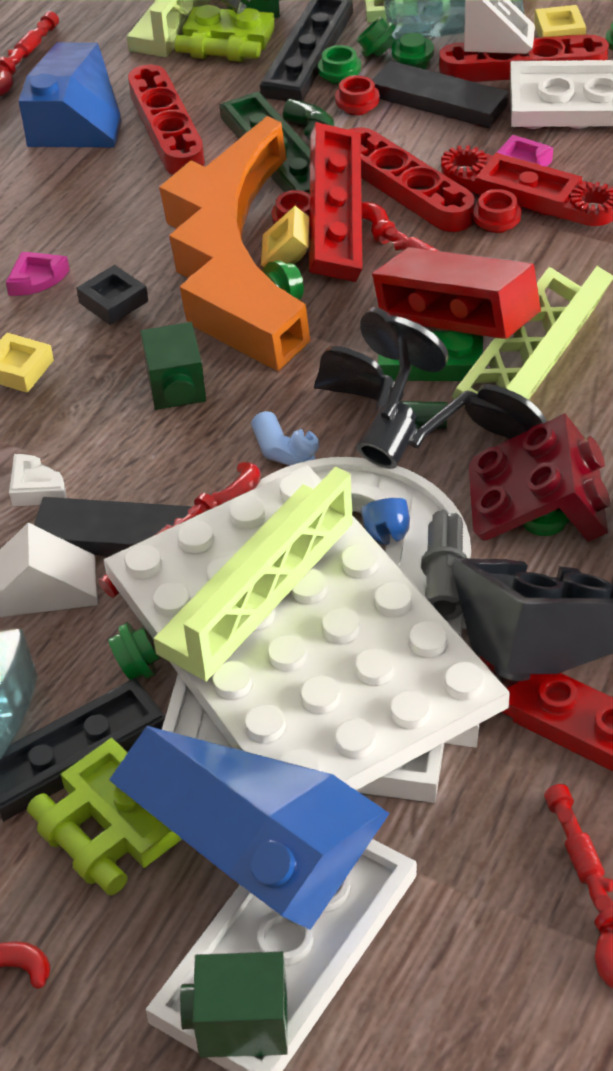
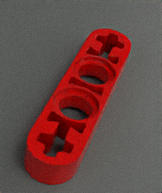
M590 34L537 37L533 40V48L526 54L465 52L464 42L452 43L444 46L439 52V73L472 82L510 80V61L607 60L609 43L601 36Z
M150 64L141 65L131 70L128 74L132 102L166 171L174 175L190 161L205 166L202 139L166 70L158 65Z
M363 127L348 129L360 132L362 179L443 231H462L473 224L475 199L469 190L376 131ZM395 167V168H397V169L387 170V169H382V168ZM416 187H426V188H429V189L416 190V189H412V188H416Z

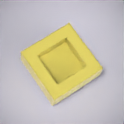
M577 5L535 9L534 25L539 37L586 34V25Z
M294 206L263 234L261 265L263 267L267 263L276 260L294 264L305 255L309 247L308 215Z
M6 333L0 340V385L28 393L54 361L51 345Z

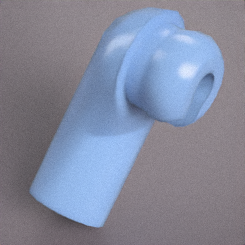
M268 411L261 412L252 419L251 426L266 459L289 466L315 459V453L319 449V440L312 432L308 431L304 436L303 430L299 429L293 432L291 438L284 436L276 415Z

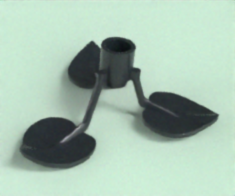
M370 307L365 311L360 321V330L365 342L374 352L386 358L399 360L400 369L396 380L393 381L392 377L384 375L380 365L370 357L346 347L329 346L321 356L319 372L314 383V389L355 394L377 401L374 415L357 443L356 448L369 462L386 469L396 468L408 445L419 448L428 434L464 405L467 414L475 423L494 434L509 439L528 431L535 425L547 422L542 412L522 395L503 387L484 384L480 387L477 394L468 390L464 391L417 430L415 424L417 419L416 413L409 406L399 402L404 396L403 389L410 374L411 366L413 365L428 372H439L447 364L449 359L448 351L443 342L425 327L411 320L392 316L377 307Z

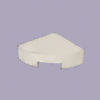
M14 454L9 489L12 506L40 505L43 497L67 498L64 480L59 472L41 464L40 458L36 456Z

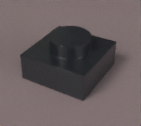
M116 265L111 266L76 287L79 303L109 325L149 302L147 286Z

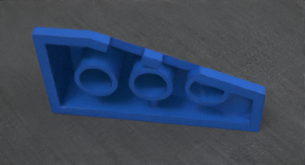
M57 42L27 75L18 101L27 147H115L121 126V115L98 42Z
M146 726L109 779V781L230 878L281 916L309 930L312 929L389 815L383 808L331 773Z

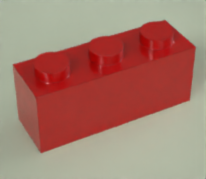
M408 247L372 273L378 307L392 316L411 320L421 326L507 339L541 312L534 263Z

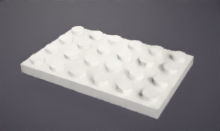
M304 465L105 558L106 575L154 640V637L302 484L314 489L322 480L308 465ZM352 515L353 524L207 681L198 678L173 663L171 664L232 748L331 773L355 790H358L509 708V691Z

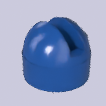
M403 498L380 499L370 502L361 508L364 528L378 544L389 545L390 534L396 542H400L405 538L410 529L407 501Z

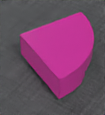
M512 135L496 152L547 166L553 161V147Z
M21 252L6 280L8 295H30L56 285L70 270L67 256Z

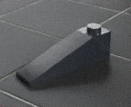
M476 558L454 559L452 571L471 648L494 666L493 670L496 674L511 680L526 681L530 679L531 674H558L613 654V576L610 583L600 577L581 573L578 568L559 566L557 577H550L539 573L526 572L528 565L524 561Z

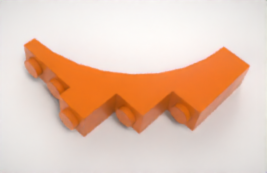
M266 116L206 167L190 161L160 185L159 190L166 223L176 228L169 235L176 272L188 278L179 286L186 321L192 322L193 327L278 372L309 344L311 339L306 304L276 286L256 266L242 243L243 227L251 203L265 181L286 161L282 123Z

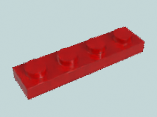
M316 122L310 135L309 272L357 282L362 271L361 134L357 131Z

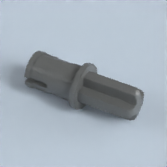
M440 510L433 514L432 521L428 524V547L421 558V570L426 575V599L447 621L459 617L463 612L452 568L455 558H467V556L463 553L462 518L457 513L447 514L444 510Z

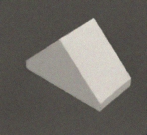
M465 0V52L526 54L533 48L535 25L509 0Z
M27 523L0 549V617L98 605L95 555L30 523Z

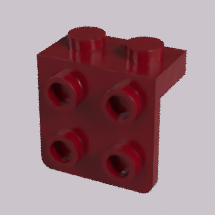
M566 413L545 423L535 425L528 431L495 447H489L473 457L469 463L473 532L480 540L486 541L560 508L588 542L607 534L608 527L605 508L610 507L611 503L607 489L600 476V469L605 466L604 457L594 438L591 436L584 438Z

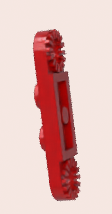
M466 145L465 149H462V146H457V150L453 147L449 148V152L445 151L441 157V173L470 192L481 195L489 190H506L516 196L517 203L521 207L535 210L543 215H552L587 226H603L613 221V186L608 188L606 183L603 186H600V182L596 181L595 184H592L591 182L582 181V176L500 153L489 155L484 153L483 150L478 151L477 147L470 150L468 145ZM460 166H468V167H466V171H463V167H460ZM589 203H598V206L595 209V205L592 204L591 208H589Z
M479 656L481 661L495 675L496 673L493 670L494 666L487 660ZM563 673L531 674L529 680L518 681L512 686L505 687L509 691V708L501 712L512 717L514 723L613 772V697Z

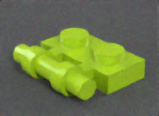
M213 5L193 7L182 28L183 35H177L175 38V51L190 53L192 58L206 59L208 55L227 56L228 61L243 62L244 58L259 59L261 50L266 49L275 28L274 13L259 12L253 8H245L242 13L237 14L234 10L219 9Z
M113 738L107 740L61 773L64 789L69 793L68 796L56 804L47 794L42 793L35 796L27 807V812L38 823V833L52 847L61 846L74 860L73 869L88 884L97 883L110 896L118 893L125 886L128 876L115 864L116 860L128 852L145 868L182 840V838L109 781L128 753ZM91 816L105 829L93 840L80 828V824Z

